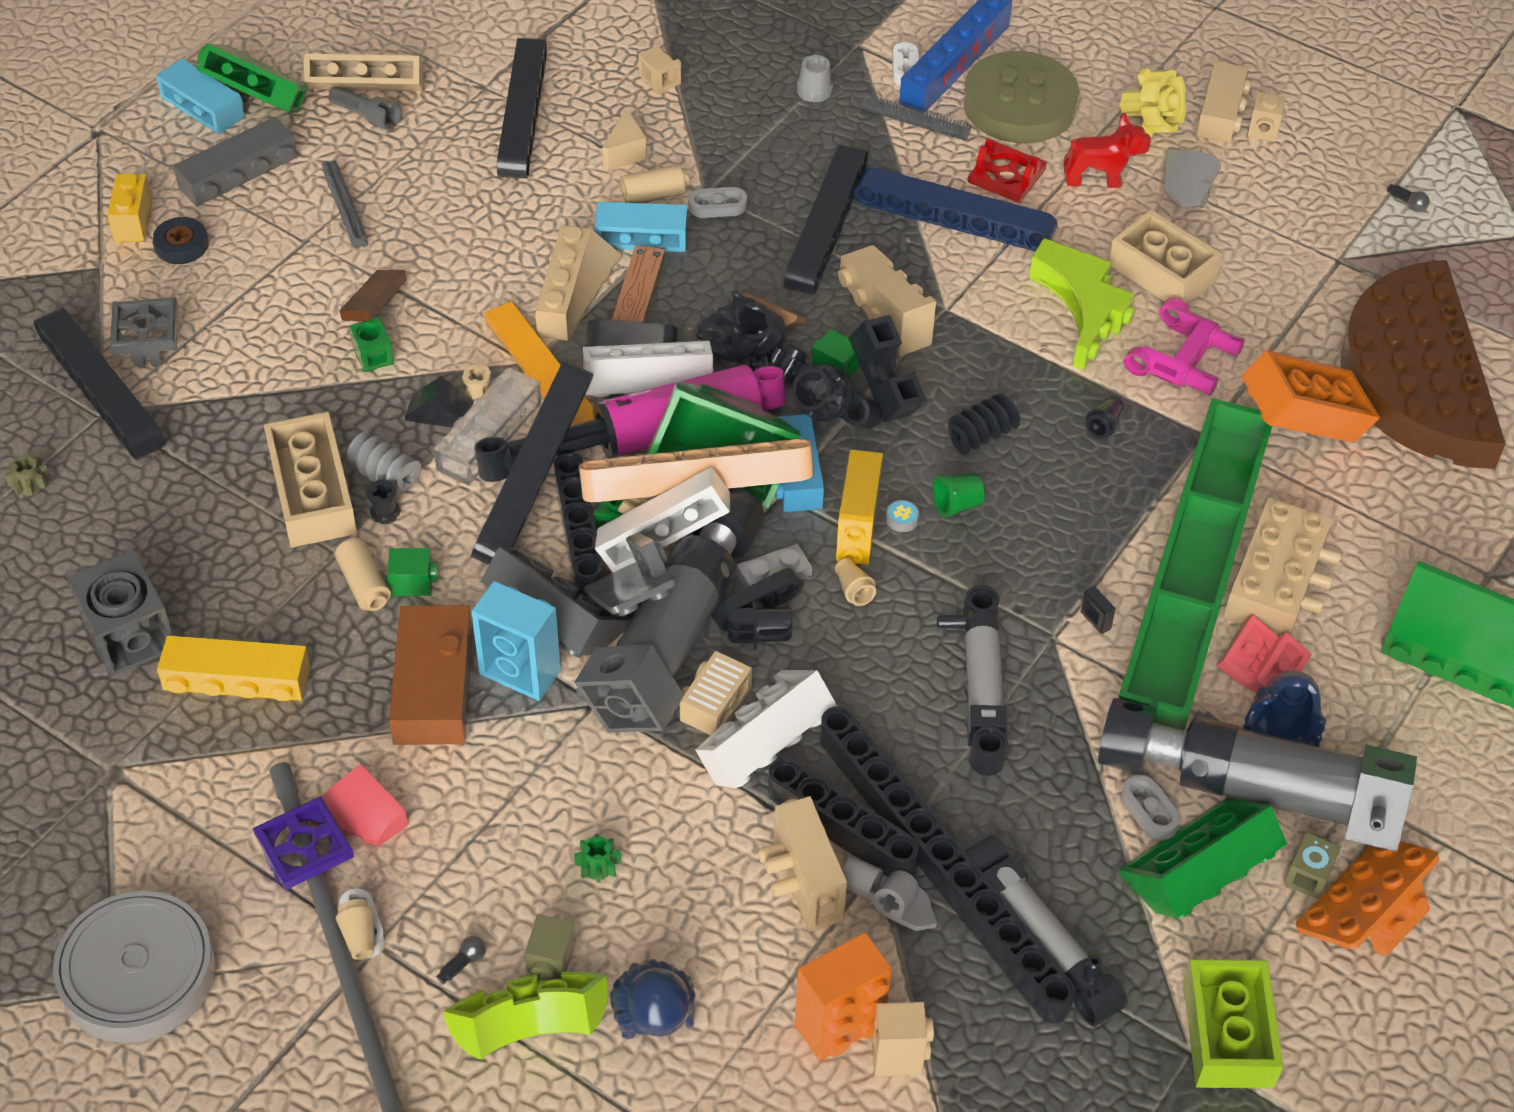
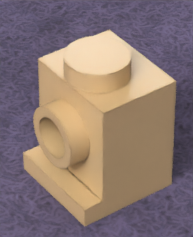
M658 46L638 54L639 76L657 94L681 84V61L679 59L673 61L671 56L664 53Z

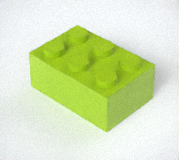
M1190 959L1183 985L1196 1088L1274 1089L1283 1069V1061L1268 961Z

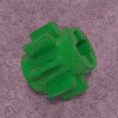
M595 834L594 837L589 838L587 841H580L581 852L575 853L574 859L575 865L581 866L582 878L588 876L595 879L597 883H600L602 879L609 875L616 876L615 864L621 863V851L614 850L613 838L607 840Z

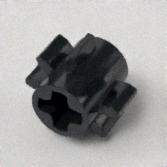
M787 344L785 349L776 347L769 359L774 363L775 367L783 370L784 380L790 383L793 382L800 368L808 365L805 362L808 355L791 344Z

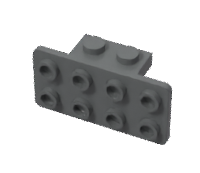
M639 532L626 537L636 562L584 587L586 595L612 614L618 613L619 616L627 615L639 608L638 603L651 598L654 601L671 593L670 588L677 585L675 578L667 573L663 564L668 560L659 542L654 543L652 538H648Z

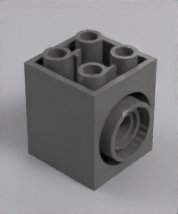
M134 550L67 576L81 619L110 677L161 656L166 637L173 636L165 607Z

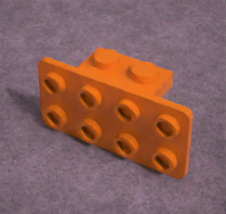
M1403 841L1399 842L1397 852L1370 845L1296 921L1298 932L1347 949H1357L1370 936L1374 951L1387 956L1430 910L1422 879L1440 861L1438 852Z

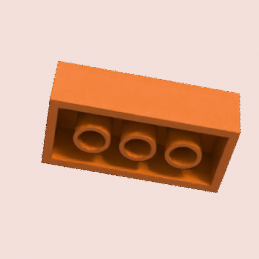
M1266 350L1241 376L1248 387V394L1255 400L1261 411L1262 419L1270 426H1278L1293 431H1301L1316 436L1320 435L1335 440L1355 443L1380 419L1351 370Z

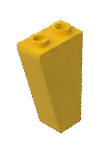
M850 450L838 522L836 561L838 562L849 558L854 564L869 565L883 453Z

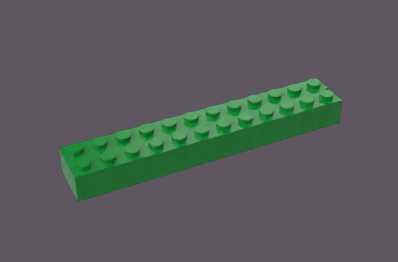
M1214 398L1211 399L1118 699L1155 707L1157 710L1156 724L1175 727V729L1181 730L1186 728L1272 426L1262 419L1260 410Z

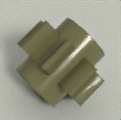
M24 455L9 463L11 472L6 473L5 477L8 486H13L16 495L22 493L23 495L32 496L46 488L44 479L49 478L50 474L47 465H42L40 457L33 458L32 456Z

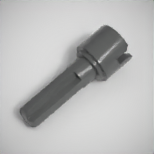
M332 87L329 90L327 97L329 102L366 116L369 124L392 131L393 126L389 121L397 124L401 120L402 109L395 102L378 96L370 100L338 87Z

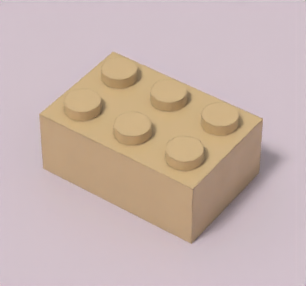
M1149 210L1113 238L1109 262H1111V268L1164 302L1169 298H1177L1188 305L1217 281L1223 254L1153 210Z

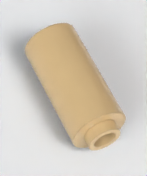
M678 164L623 175L620 177V184L625 203H641L684 194L685 187H689V178L686 169L682 170Z
M354 538L340 544L335 551V558L359 607L366 611L381 609L390 599L391 592L366 542L362 539Z

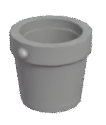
M821 55L807 56L801 64L800 75L797 80V94L800 98L809 102L827 100L833 93L830 62Z

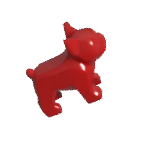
M1121 113L1118 129L1112 135L1073 139L1068 153L1064 156L1063 160L1067 186H1081L1082 177L1080 175L1091 167L1106 173V183L1109 188H1120L1122 186L1121 172L1126 167L1130 157L1148 152L1151 144L1150 135L1146 133L1142 126L1131 124L1126 113Z

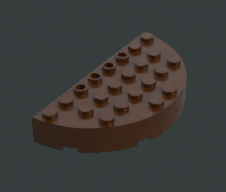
M1432 260L1413 264L1378 279L1360 296L1355 304L1341 349V368L1351 370L1380 417L1374 425L1396 442L1429 458L1434 459V456L1438 455L1454 460V465L1496 469L1506 442L1447 260Z

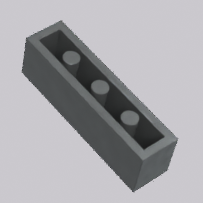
M273 117L173 165L178 188L197 207L297 158L294 135L276 117Z

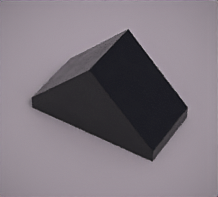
M440 376L413 393L405 414V421L468 430L476 406L473 400Z

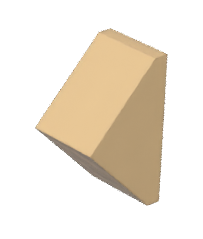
M623 112L602 147L603 169L609 171L647 159L646 136L630 112Z

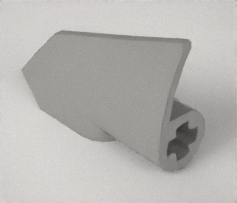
M1167 151L1164 191L1181 208L1191 206L1204 208L1211 192L1212 183L1221 169L1219 160L1210 154L1198 151Z
M851 856L847 860L842 870L847 881L846 890L873 902L876 910L881 915L914 931L936 928L937 921L929 896L918 886L916 879L911 874L898 870L890 873L887 877L883 874L882 869L859 858Z

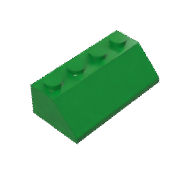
M1226 798L1178 829L1173 837L1160 841L1120 867L1118 871L1120 876L1155 913L1179 919L1191 914L1193 907L1202 901L1218 896L1221 893V889L1232 881L1246 877L1248 870L1257 864L1274 858L1275 852L1287 845V842L1271 805Z

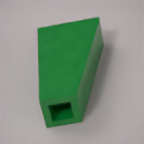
M206 43V46L201 49L197 61L199 65L197 71L283 111L299 113L309 86L229 45Z

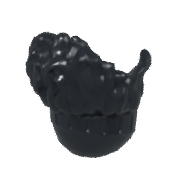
M736 290L731 291L732 303L719 307L717 313L704 318L697 326L699 332L696 333V337L699 341H709L714 356L731 362H738L745 358L750 359L752 356H755L756 359H761L762 355H767V358L770 359L776 347L782 348L786 338V325L781 316L769 310L765 305L757 303L754 299L744 297Z

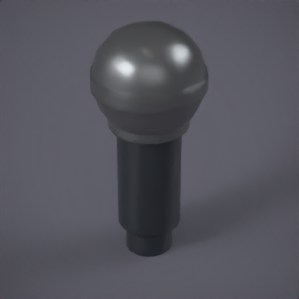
M1390 184L1387 188V192L1407 202L1415 212L1426 210L1430 204L1429 196L1424 192H1411L1399 185Z
M469 936L463 940L458 950L459 952L440 969V973L436 976L441 984L444 985L447 981H451L469 963L472 964L484 957L486 944L480 937Z

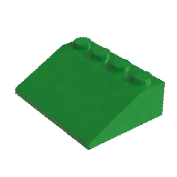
M1418 561L1381 653L1392 657L1396 661L1409 664L1430 675L1440 677L1463 689L1473 691L1492 699L1494 702L1514 709V599Z

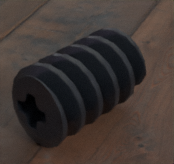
M1001 393L995 394L991 398L983 400L980 404H975L970 409H965L960 414L953 415L948 422L950 439L960 454L967 455L970 452V448L977 450L980 447V443L986 445L991 441V438L998 439L1001 433L1008 434L1011 431V426L1017 429L1020 425L1019 412L1010 398Z

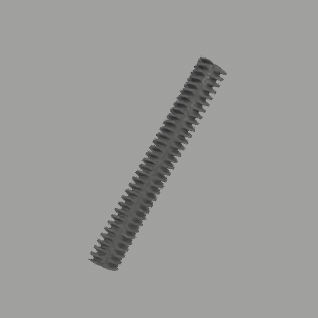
M865 93L861 100L860 110L869 111L967 141L972 125L968 128L967 123L965 127V122L961 126L962 122L958 125V120L956 124L955 119L951 123L952 119L948 122V117L946 121L945 117L941 120L942 116L938 119V114L936 118L935 114L931 117L932 113L928 116V111L926 115L925 111L921 114L922 110L918 113V108L916 112L915 108L911 111L912 107L908 110V105L906 109L905 105L901 108L902 104L899 107L898 103L895 106V102L891 105L892 101L889 104V100L886 103L885 99L881 102L882 98L878 101L879 97L875 100V96L873 99L872 95L868 98L869 94L865 97Z
M324 161L322 163L324 176L327 179L326 181L341 219L344 222L343 224L346 227L345 229L348 232L351 244L356 249L360 246L366 247L369 244L367 243L366 233L350 197L351 195L348 192L349 190L346 187L347 185H345L346 183L343 180L344 178L337 161Z

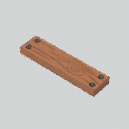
M635 245L612 320L645 323L665 259V249Z

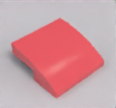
M1253 614L1245 619L1216 666L1247 689L1257 693L1261 687L1266 686L1279 673L1292 670L1302 672L1312 654L1287 632L1278 637Z

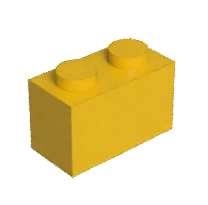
M126 173L116 174L107 213L114 242L145 241L152 206V196L146 174Z

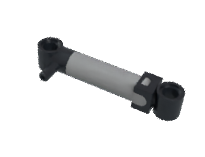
M976 585L966 593L963 615H938L937 627L965 629L969 708L967 729L968 746H971L969 763L971 768L978 774L991 776L1003 769L1008 745L1006 736L1007 714L1006 706L1003 703L998 616L1000 598L995 589L986 585Z
M993 835L988 836L964 850L1072 981L1075 987L1073 999L1075 1007L1087 1024L1096 1027L1127 1007L1128 1000L1123 987L1112 975L1103 974L1101 971V958L1097 955L1088 956L1027 883L1028 873L1013 855L1009 857L1005 846L997 837Z

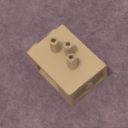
M811 797L799 800L789 799L781 805L775 806L774 842L772 845L758 848L757 850L758 859L764 863L767 873L771 874L782 870L785 873V879L771 883L773 895L778 897L793 893L808 932L844 921L847 881Z

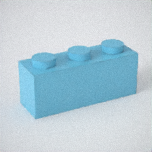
M180 59L156 75L161 98L217 134H221L245 118L242 105L243 99L236 90H232L219 80L197 71L198 66L192 65L184 59Z
M597 202L595 232L613 248L634 250L635 245L661 248L665 249V251L686 252L687 205Z

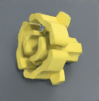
M1143 68L1138 74L1142 89L1126 90L1122 93L1120 102L1121 112L1126 113L1127 117L1142 116L1144 120L1142 127L1151 138L1153 133L1177 132L1178 124L1184 123L1186 114V88L1182 76H1176L1174 69L1158 70L1151 73L1148 68Z

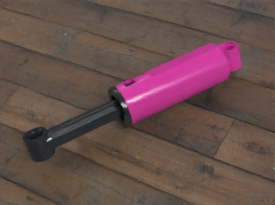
M741 365L679 381L699 387L701 383L760 405L762 410L777 409L786 402L784 372L775 366L761 367L753 372L747 365ZM676 382L594 403V420L570 426L557 456L562 453L575 452L601 445L608 459L648 449ZM487 437L479 440L474 446L479 478L486 482H497L506 479L526 437L506 442V440L500 437Z

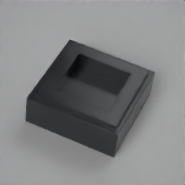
M1092 586L1084 592L1081 613L1099 633L1103 634L1112 628L1116 608L1095 586Z

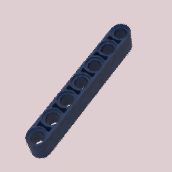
M874 167L867 168L863 172L854 190V198L863 206L1031 251H1036L1044 238L1052 240L1058 226L1055 217L1043 211Z

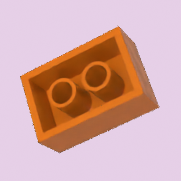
M866 932L798 968L795 1027L819 1061L830 1055L837 1057L843 1054L853 1042L862 1037L865 1039L871 1038L873 1035L876 1004L888 1002L892 968Z

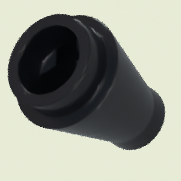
M1110 396L1105 402L1091 410L1086 416L1087 431L1096 438L1112 435L1119 416L1124 409L1123 401L1116 396Z

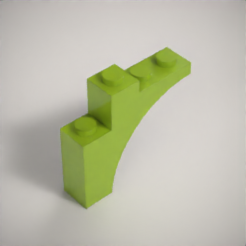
M1044 238L1032 256L1029 279L1051 290L1071 311L1079 331V340L1076 344L1072 366L1084 370L1090 359L1096 360L1101 348L1100 342L1102 339L1107 340L1111 332L1119 335L1125 324H1131L1136 312V308L1132 306L1134 293L1111 285L1113 281V276L1109 275L1111 262Z

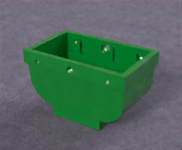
M676 382L646 455L800 439L801 435L799 430L794 429L786 421L763 411L760 405L702 383L699 387L686 382ZM780 483L739 488L753 495L763 508L769 509Z

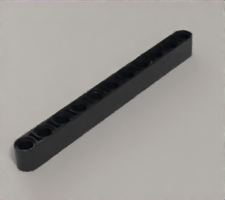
M842 707L828 708L821 717L820 743L875 813L908 833L917 841L919 845L918 866L1039 1017L1049 1023H1060L1067 1019L1075 995V987L1069 977L851 712ZM915 831H922V832H925V833H924V834H919V833H916ZM937 857H942V858H945V859H947V860H945V861H944V860H938V859H936V858H937ZM959 884H965V885H967V886H969V887H968V888H962V887H960V886H958V885H959ZM985 911L991 913L992 915L986 916L981 914L980 912ZM1003 939H1009V940L1014 941L1015 943H1014V944H1008V943H1005V942L1002 941V940H1003ZM1032 967L1038 970L1039 972H1030L1027 971L1025 968ZM1049 996L1059 997L1063 1001H1053L1049 998Z

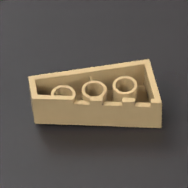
M874 245L841 256V265L838 271L841 285L848 288L853 295L856 305L863 308L869 320L888 315L891 316L902 341V344L896 350L899 357L932 345L936 300L933 297L928 296L925 298L921 295L923 294V289L917 283L910 285L907 281V274L902 270L895 271L893 262Z

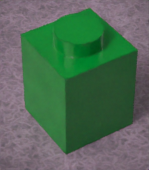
M832 329L822 338H818L811 348V354L813 355L812 365L821 364L838 367L849 378L860 368L849 339Z
M389 548L387 579L391 596H431L432 582H438L439 566L438 562H432L430 548Z

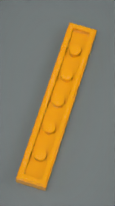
M512 301L484 312L487 324L545 399L561 366ZM585 396L571 426L594 420L593 407Z

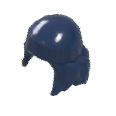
M1292 670L1277 674L1266 686L1261 687L1257 691L1254 702L1244 720L1243 728L1319 747L1322 741V733L1325 731L1326 718L1323 717L1321 712V693L1317 683L1308 674Z
M651 959L643 961L641 964L633 962L628 971L623 972L615 980L613 989L610 992L614 1019L620 1027L622 1037L632 1039L635 1034L661 1037L676 1032L684 1023L686 1027H692L694 1025L696 999L692 977L665 961L657 962V960Z

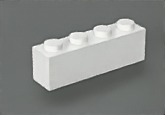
M693 341L583 347V369L594 373L586 395L600 398L607 397L610 394L624 393L628 395L713 373V353L710 342Z
M710 467L597 529L595 549L614 573L636 562L626 537L639 532L648 538H652L654 543L659 542L662 547H665L730 512V492L713 467Z

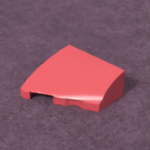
M361 764L345 775L322 796L342 833L346 836H359L366 843L379 847L408 826L405 809ZM310 821L312 824L317 825V822Z

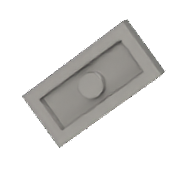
M795 544L737 564V574L744 587L747 588L785 568H791L800 579L812 576V566L800 546Z

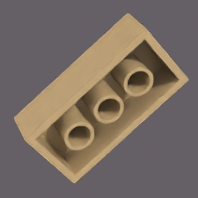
M329 412L264 424L290 547L293 548L357 534L353 508Z

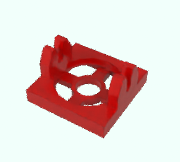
M987 138L985 146L981 145L976 166L968 176V183L1021 203L1046 170L1047 162ZM1000 158L1011 161L1009 165L1003 166L991 163L993 160ZM1020 165L1025 167L1023 175H1020L1017 170ZM986 171L994 174L996 181L991 179ZM1008 171L1013 173L1015 176L1013 178L1006 179L1001 177L999 174L1001 172Z

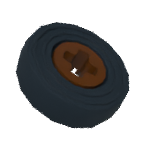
M176 217L164 221L156 228L153 233V247L158 257L163 261L171 264H187L204 255L208 248V234L203 224L196 219Z

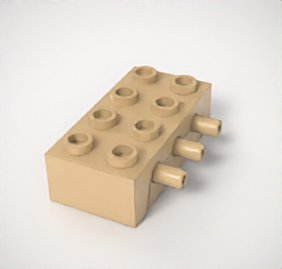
M1268 497L1230 592L1223 618L1243 624L1245 619L1254 614L1279 637L1285 632L1289 635L1292 634L1301 608L1321 614L1325 602L1307 596L1306 593L1310 584L1329 590L1333 582L1332 576L1315 571L1319 560L1334 565H1339L1342 553L1324 547L1333 518Z

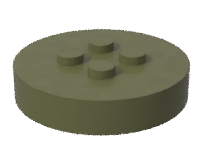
M1026 51L1002 52L982 59L971 68L965 81L963 106L968 119L985 134L1007 142L1036 143L1052 139L1069 128L1076 115L1079 87L1073 74L1064 65L1052 58Z

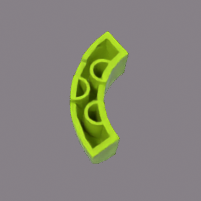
M561 972V979L538 981L537 974L506 981L507 988L485 995L483 990L477 991L451 1005L443 1011L448 1030L456 1043L469 1055L480 1060L505 1045L532 1036L550 1033H581L591 1035L599 1026L606 1010L608 1000L607 975L590 972Z

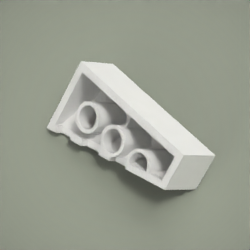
M780 670L774 676L777 682L771 687L768 685L763 686L756 693L759 699L757 702L743 705L735 712L737 719L735 722L731 721L722 724L695 749L716 786L738 788L750 780L752 772L775 761L777 758L776 754L780 750L798 743L803 737V732L810 727L821 724V717L828 708L837 706L817 670Z

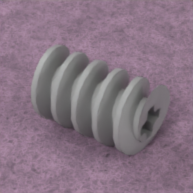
M370 431L358 434L350 443L347 451L346 460L352 469L357 470L363 476H367L372 482L390 481L396 486L397 495L410 489L421 472V463L419 461H411V457L408 454H402L400 449L392 448L389 442H382L379 436H372Z

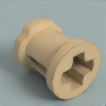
M473 364L464 369L463 382L467 385L465 395L475 402L476 407L485 406L493 399V390L489 386L491 371L485 365Z

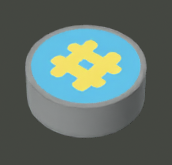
M897 500L887 507L886 523L892 530L909 532L918 525L919 509L912 502Z

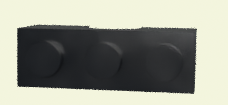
M888 315L863 321L848 339L874 400L881 407L884 423L911 416L927 399L915 372L902 375L897 368L895 354L902 341L891 316Z

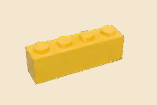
M167 636L157 672L163 690L174 693L194 692L205 693L210 696L220 694L240 696L248 699L259 697L276 699L278 701H302L310 671V662L306 646Z

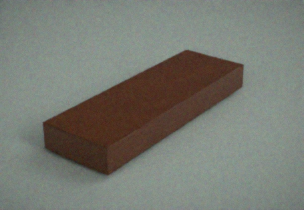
M377 270L339 310L341 319L344 321H370L407 280L405 270Z

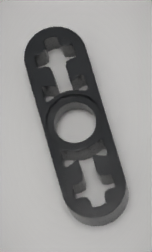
M791 568L782 569L723 599L716 606L711 617L722 631H729L728 614L731 610L752 608V601H755V608L777 607L794 598L802 589L803 582Z

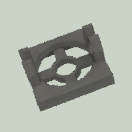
M176 297L112 302L110 337L112 355L130 354L132 362L139 369L144 367V357H148L151 365L158 367L161 360V351L177 349L178 303ZM146 319H150L152 323L145 327ZM167 327V330L159 338L148 339L149 333L154 331L155 328ZM133 330L138 334V340L126 339L121 334V331Z

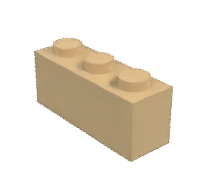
M1215 61L1200 117L1197 137L1231 143L1233 132L1239 133L1243 116L1237 114H1244L1251 80L1246 79L1249 67Z

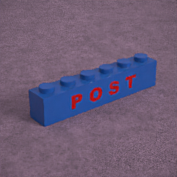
M978 0L901 77L899 104L905 105V107L908 105L909 109L912 107L911 110L915 108V112L918 108V113L922 110L921 114H923V111L926 112L1009 27L1012 0Z

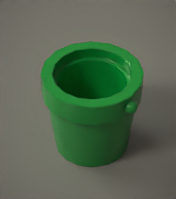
M977 474L937 475L933 481V499L942 517L955 516L957 513L981 506L984 502V486Z

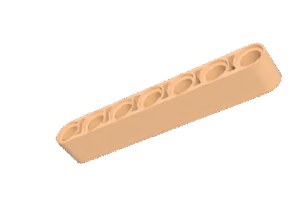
M792 439L591 460L579 465L582 497L587 502H602L658 496L710 467H713L727 488L807 480L814 475L811 442L805 439Z

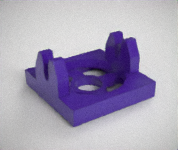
M321 796L253 828L254 835L263 849L270 871H273L277 883H282L285 890L354 858L351 846ZM314 821L322 825L313 829L309 826H301L300 822ZM288 827L290 833L288 834L287 841L275 847L276 839ZM300 833H309L313 836V841L307 847L298 848L292 844L294 837ZM327 836L331 847L327 854L320 858L315 848L318 845V840ZM295 853L304 855L308 864L292 866L283 862L280 858Z

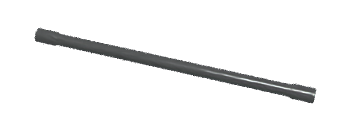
M282 762L273 765L269 773L277 798L281 801L284 813L301 805L298 796L299 790L289 763ZM307 821L300 822L301 826H308ZM300 833L294 837L293 841L296 847L303 848L310 845L313 838L309 833ZM298 855L302 866L308 864L304 855ZM323 872L308 879L307 883L382 1112H405L402 1108L351 952L335 919L338 913Z

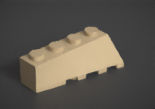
M565 225L560 227L535 310L537 335L539 337L568 341L584 317L585 309L598 296V289L602 283L607 282L611 276L612 268L614 265H618L622 259V254L592 229Z

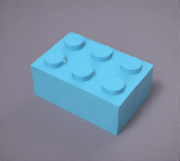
M494 581L472 610L479 675L540 701L561 672L556 607L551 606L545 600L535 599L523 594L515 587L505 586Z

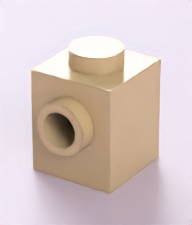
M1257 92L1247 137L1276 142L1286 97Z

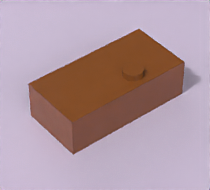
M470 605L400 606L389 714L393 745L465 744L473 638Z

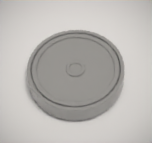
M155 891L121 893L104 899L88 908L74 920L62 936L53 962L55 987L69 1017L88 1034L99 1039L117 1043L151 1040L167 1034L182 1025L195 1014L207 998L216 970L213 945L206 925L200 915L181 899Z

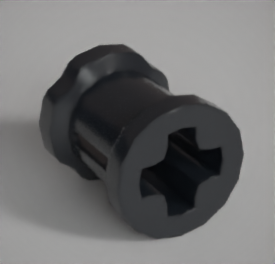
M385 480L372 483L367 490L368 500L372 503L370 508L371 518L373 521L381 524H390L396 521L400 515L399 505L395 501L397 497L396 486L390 481Z

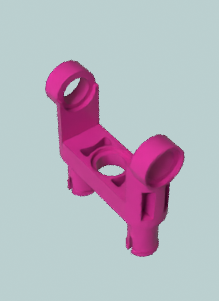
M1169 298L1161 306L1159 316L1164 323L1169 325L1168 328L1188 336V339L1174 358L1146 346L1144 348L1133 347L1124 358L1125 368L1136 376L1151 374L1178 387H1185L1187 385L1211 396L1217 387L1219 377L1196 369V365L1207 349L1212 347L1237 358L1243 349L1245 339L1223 331L1217 322L1189 311L1188 306L1182 300ZM1167 309L1176 311L1180 318L1170 315ZM1133 356L1141 358L1146 365L1139 364Z

